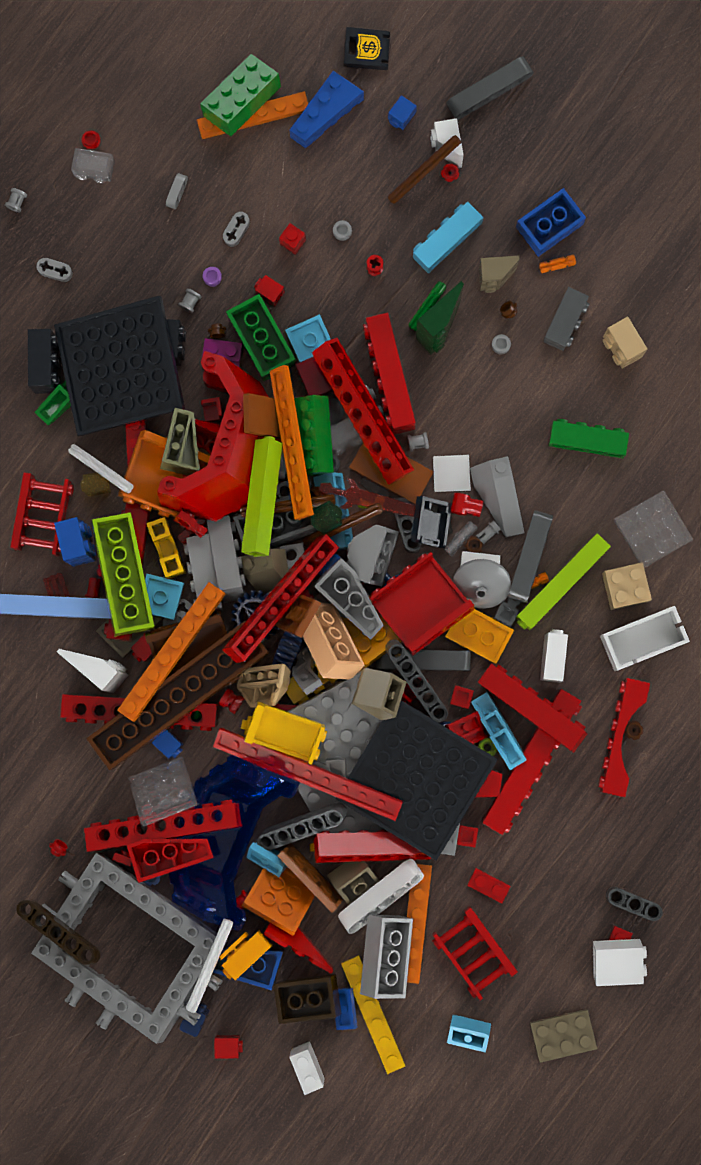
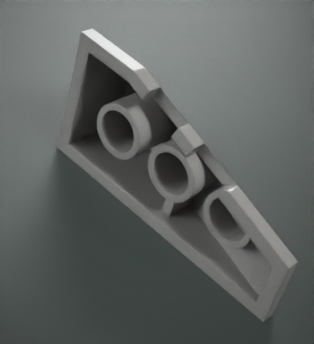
M508 456L469 468L475 490L484 501L485 506L489 509L504 536L511 537L524 534Z
M342 558L328 568L313 584L320 593L370 640L384 626L364 587L358 580L356 572Z

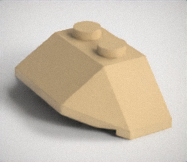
M285 664L249 668L240 675L237 689L239 692H242L244 699L251 708H255L257 702L275 706L288 690L291 670Z

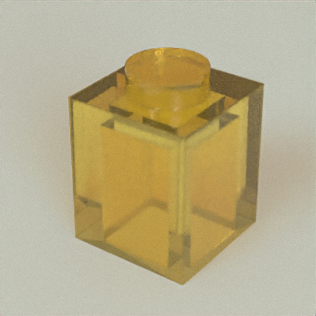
M91 473L83 475L81 489L86 495L94 496L111 493L109 481L100 474Z

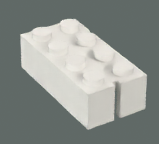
M675 606L600 635L614 671L690 642L684 626L675 627V624L681 622Z

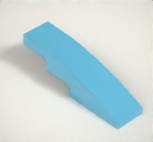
M487 691L471 701L475 710L478 711L480 720L488 731L490 739L508 768L511 770L525 762L527 759L489 692Z

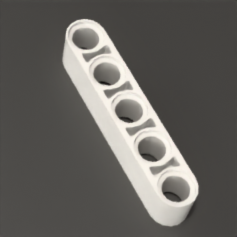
M408 859L339 913L338 918L347 932L352 934L365 926L368 915H378L418 884L424 878L423 872L413 859Z

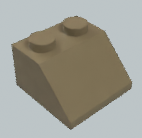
M519 256L481 258L479 265L480 291L485 290L486 293H493L499 290L516 271Z
M270 549L269 556L253 557L246 555L241 557L244 576L257 592L262 590L263 594L271 592L289 571L285 549Z
M366 861L344 862L327 875L337 892L348 905L380 881Z

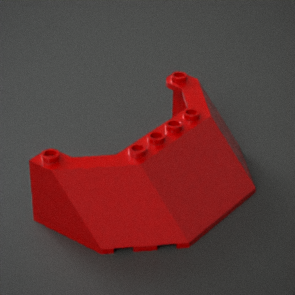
M204 351L201 359V366L204 369V384L209 388L226 392L230 396L207 467L183 479L173 476L164 477L160 482L157 493L160 506L176 511H188L194 516L217 522L224 516L240 510L243 506H247L255 440L264 439V436L244 433L243 394L250 393L265 397L269 396L258 380L221 355Z

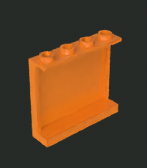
M147 430L140 431L124 479L133 484L134 488L130 493L120 489L118 496L122 497V501L131 505L134 503L140 504V508L151 512L153 509L158 511L159 516L175 518L180 511L160 506L157 491L164 477L173 476L182 479L183 474L160 469L167 438ZM198 451L201 470L207 467L210 456Z

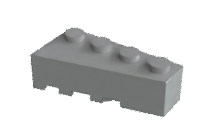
M224 516L217 522L207 520L218 588L226 594L222 599L223 603L238 601L240 596L244 598L246 581L240 569L243 568L241 556L238 557L237 553L240 550L238 539L234 538V533H237L235 521L231 522L230 516Z

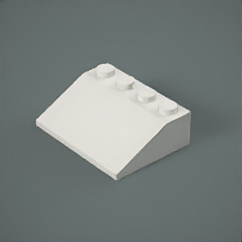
M62 649L57 651L58 654L103 691L114 693L129 676L125 672L127 669L119 662L110 659L107 661Z

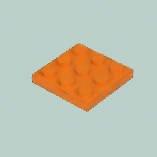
M287 867L280 877L263 868L242 906L293 936L315 895Z

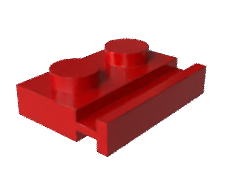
M478 711L445 725L446 728L473 744L488 737L483 731L484 726Z

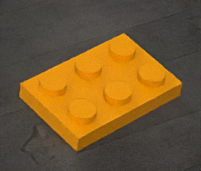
M474 609L448 630L445 638L497 664L514 630Z

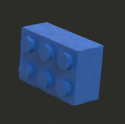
M563 188L519 219L516 228L539 257L584 225L586 217Z
M78 517L54 523L63 561L73 567L96 561L97 551L95 545H92L90 540L93 537L90 526H87Z

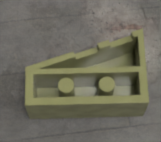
M179 408L174 409L160 469L187 476L200 470L194 412Z

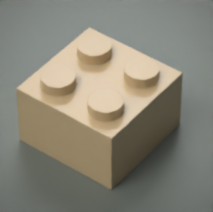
M629 317L608 327L603 336L605 347L611 349L616 365H620L622 369L642 358L647 351V347Z
M643 562L607 570L602 573L611 610L652 600Z

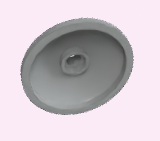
M475 559L464 563L457 569L453 577V583L467 600L470 599L474 608L478 609L492 608L499 605L507 598L511 588L510 576L506 569L497 562L488 559Z

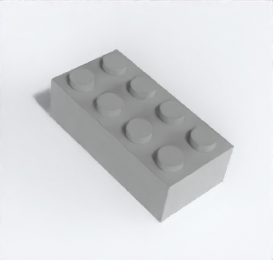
M368 915L360 988L361 995L374 999L406 997L413 926L412 918L400 915Z

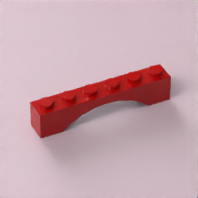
M625 678L624 682L621 681L619 693H621V698L617 700L615 705L617 716L616 719L612 720L610 730L613 731L612 738H608L606 749L609 750L608 757H604L602 768L605 769L604 775L600 776L598 787L601 788L600 792L626 797L630 778L622 760V738L631 716L639 707L646 703L650 683Z

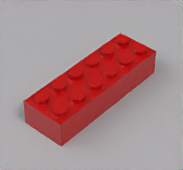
M383 313L367 317L366 324H363L365 340H369V356L374 358L372 368L374 376L379 378L376 384L378 393L383 394L381 405L383 412L388 414L386 422L394 435L415 430L416 422L389 314Z

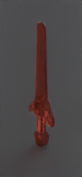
M347 478L351 487L347 490L337 489V487L333 488L331 483L320 484L319 491L323 494L329 495L333 493L334 495L345 497L347 502L339 507L340 509L347 510L353 505L368 507L375 503H380L383 511L414 517L415 505L359 489L354 479Z

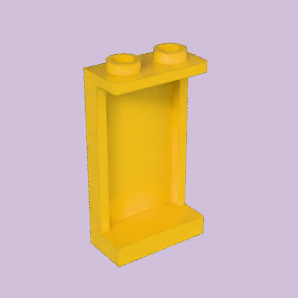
M257 702L244 742L265 746L305 760L308 764L312 765L313 760L317 761L320 749L318 747L320 742H324L327 731H325L324 724Z

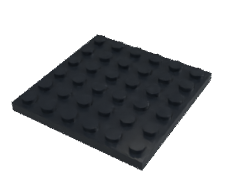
M161 296L151 297L54 325L77 436H84L173 413L175 408L185 409Z
M401 700L396 717L382 720L347 778L403 801L396 821L336 797L335 799L437 861L498 759Z

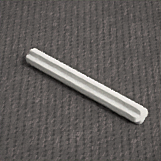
M72 444L71 448L68 449L70 454L124 492L130 493L134 488L133 484L75 444Z
M223 919L186 1006V1010L195 1013L233 926L231 920Z

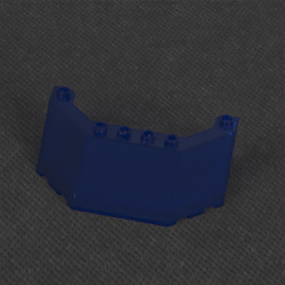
M234 755L227 757V761L224 764H218L209 770V774L206 777L198 778L195 781L185 807L195 806V809H200L202 804L213 803L214 806L221 805V801L232 800L233 803H239L242 827L172 838L208 839L214 857L169 873L170 884H173L174 887L172 902L210 923L221 925L223 919L231 920L233 922L231 929L241 931L246 915L245 911L237 906L233 881L257 821L260 818L262 809L280 796L292 798L297 793L300 782ZM219 810L216 812L215 818L217 821H220L223 815ZM199 814L196 821L199 825L203 823V815ZM183 817L180 818L178 823L180 828L185 824Z

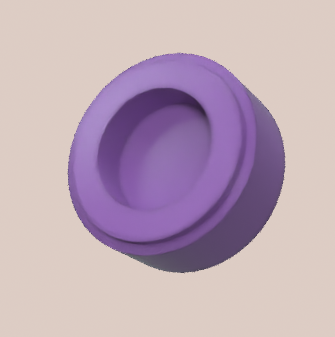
M208 267L204 270L203 280L205 284L210 287L220 284L222 275L218 268Z

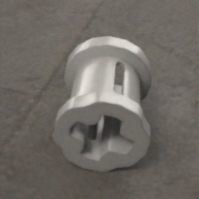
M11 188L12 193L9 201L5 203V207L20 213L21 204L24 198L27 197V194L19 189Z
M186 289V295L182 302H179L178 306L189 313H193L195 304L202 296L191 289Z
M426 432L416 436L407 435L410 452H413V449L429 448Z

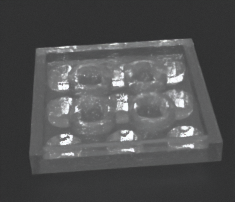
M664 490L613 519L638 562H643L644 568L693 540Z
M182 756L129 777L140 823L143 827L198 805L186 763Z

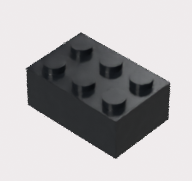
M28 329V387L35 394L52 393L59 384L61 385V378L58 376V369L61 368V360L58 358L59 346L57 336L51 329Z

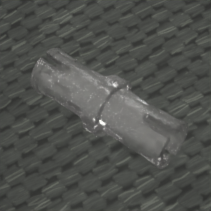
M468 521L458 533L454 534V538L446 545L444 551L453 557L462 545H466L469 537L478 528Z

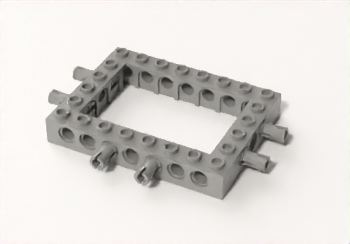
M96 853L79 880L69 874L68 871H64L61 874L64 877H59V882L72 889L71 893L58 913L46 904L42 906L73 930H75L78 924H81V919L88 908L92 907L93 900L99 891L103 890L105 884H107L195 946L154 1012H151V1008L144 1007L137 1002L134 996H129L120 989L119 985H114L105 979V975L98 974L89 965L81 964L43 935L31 954L73 983L74 987L67 998H65V1002H70L69 1005L75 1007L85 992L105 1008L96 1021L98 1026L101 1025L100 1027L106 1030L113 1017L117 1015L156 1044L164 1042L180 1016L194 1026L198 1022L197 1018L200 1019L201 1015L197 1012L187 1011L186 1006L217 932L145 882L138 883L136 876L104 854ZM59 927L55 931L57 937L61 935ZM212 974L208 986L217 991L220 987L218 985H221L223 980Z

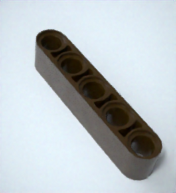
M22 900L18 903L16 911L22 919L83 965H89L99 961L100 951L97 947L38 902ZM28 904L31 906L29 914L26 913V906ZM43 915L46 918V923L44 925H42L40 922L41 917ZM58 927L61 929V935L59 937H57L55 934V931ZM73 938L76 940V947L74 949L70 945ZM88 950L92 953L89 961L86 959V952Z

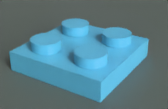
M320 314L285 330L299 362L313 357L312 352L324 342L331 340Z
M146 574L145 583L152 615L175 621L184 583Z

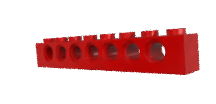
M338 338L324 342L312 352L316 363L321 368L326 380L332 387L345 413L353 423L355 430H357L387 484L390 485L399 481L414 471V468Z
M327 534L316 537L222 649L235 663L243 662L250 656L339 549L338 545Z
M62 694L60 718H66V722L76 723L78 719H85V723L96 724L97 720H104V724L117 716L116 709L121 706L126 698ZM202 703L174 725H181V729L192 730L193 726H200L202 731H212V727L217 728L218 704ZM81 704H84L87 708L83 715L78 713V707ZM100 705L106 708L103 716L97 714V708ZM195 711H200L202 714V719L199 722H195L192 719V714Z
M225 800L221 801V805L214 806L213 803L202 804L200 809L190 806L183 808L182 812L177 813L176 809L164 811L165 815L159 816L157 813L146 814V818L139 819V816L127 817V821L120 822V819L109 820V824L102 825V822L91 823L89 828H84L87 852H96L125 847L128 844L143 839H172L242 827L239 803ZM220 810L223 817L220 821H217L215 814ZM199 814H202L204 820L199 825L196 818ZM181 817L185 820L182 828L178 826V820ZM162 820L166 823V828L163 831L159 828ZM144 823L147 826L145 834L141 832V826ZM124 827H127L129 831L126 837L122 834ZM106 830L110 832V837L108 840H105L104 838V832Z

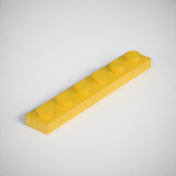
M358 955L342 962L341 965L351 988H353L354 996L387 1074L405 1067L378 999L360 994L363 968L360 956Z

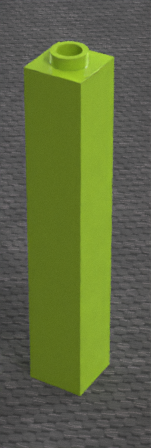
M264 436V439L255 440L241 550L242 553L253 557L269 556L283 444L276 441L272 436Z
M597 533L516 616L518 619L517 624L524 630L527 628L530 631L611 546Z

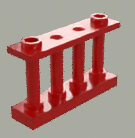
M23 473L10 548L22 551V546L25 547V545L52 549L54 556L59 557L61 549L56 532L54 541L28 538L25 535V529L29 526L56 530L55 522L30 519L28 512L32 508L58 511L57 522L65 520L69 496L73 495L74 485H72L69 479H65L64 485L38 482L31 473ZM40 489L62 493L61 504L33 500L31 498L32 490Z
M469 906L464 910L466 915L461 922L440 937L434 932L432 942L438 950L441 948L444 950L470 986L467 990L472 997H478L479 1000H482L481 990L501 975L509 973L512 977L518 971ZM468 925H474L478 930L475 933L476 935L451 953L444 943ZM480 941H486L489 945L488 951L462 969L456 959ZM492 957H498L501 962L499 967L474 985L468 975Z

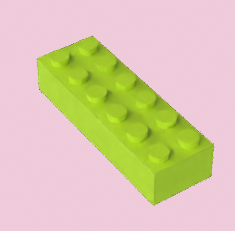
M131 512L92 519L91 524L114 637L153 629L154 622Z

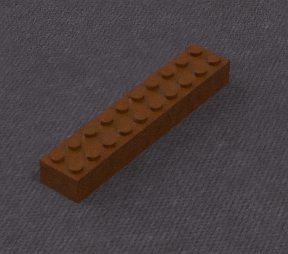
M246 621L242 622L164 680L135 722L120 713L86 738L109 770L118 767L269 654L268 650L260 642L245 661L235 663L222 650Z

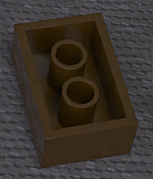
M336 974L283 980L273 984L279 1024L336 1018L341 1014Z

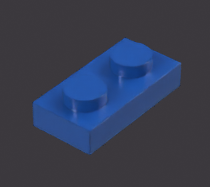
M353 988L338 989L341 1014L335 1018L336 1030L356 1029L357 1019Z

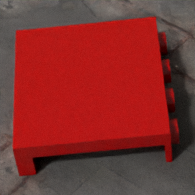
M432 552L421 555L417 559V563L413 566H406L401 571L402 574L398 577L390 578L386 582V586L382 589H375L371 593V597H369L376 611L412 656L474 610L472 601L470 599L467 600L433 558Z

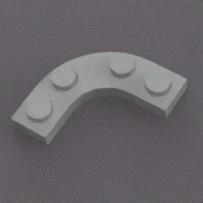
M306 646L296 657L298 661L292 667V674L298 686L308 695L323 683L313 672L315 661L311 656L308 646Z

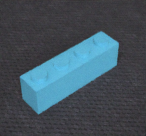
M469 202L465 205L460 204L455 209V214L451 218L446 217L441 222V227L437 231L435 229L432 230L424 243L420 242L414 247L413 259L427 273H430L482 224L484 217Z

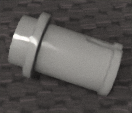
M494 521L489 522V525L476 535L483 544L496 533L499 534L498 531L501 530Z

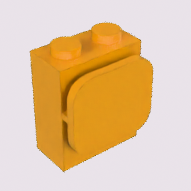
M260 930L248 941H245V938L248 936L245 932L220 955L219 958L221 960L227 957V961L222 965L224 968L222 972L228 979L233 978L236 980L272 946Z

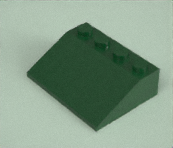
M462 281L417 320L416 339L430 355L434 352L438 353L445 346L444 343L460 305L464 286Z

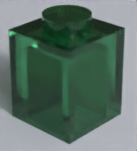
M327 501L313 509L314 515L311 516L312 526L321 533L326 534L342 525V511L331 501Z

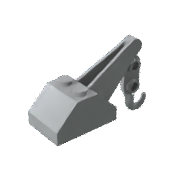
M376 524L353 537L347 548L349 560L346 563L356 572L362 586L369 583L382 587L397 541L398 531ZM322 593L315 597V600L321 603L332 604ZM338 610L341 617L347 618L340 610Z

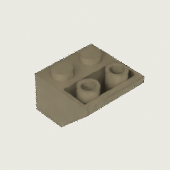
M363 668L351 704L380 720L395 718L406 681L392 673Z

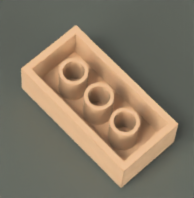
M321 603L303 635L304 641L322 678L349 680L365 665L337 608L333 604Z

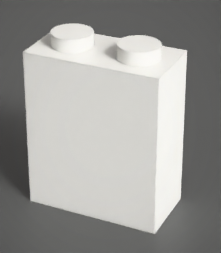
M552 629V631L545 634L540 681L563 682L568 635L563 634V630Z
M640 939L593 941V977L596 986L644 984L647 968L646 964H643V958H647L646 946L642 945Z
M310 1041L292 1048L290 1060L304 1095L323 1088L325 1078Z

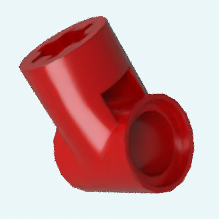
M454 493L451 513L463 516L470 514L480 517L484 501L471 499V496L466 494Z

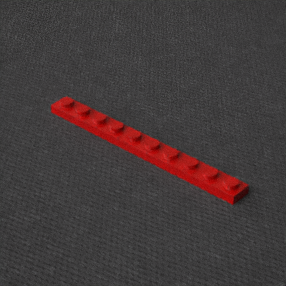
M224 728L219 729L213 745L214 748L396 821L403 801L313 764H308V762L256 743L244 742V736Z

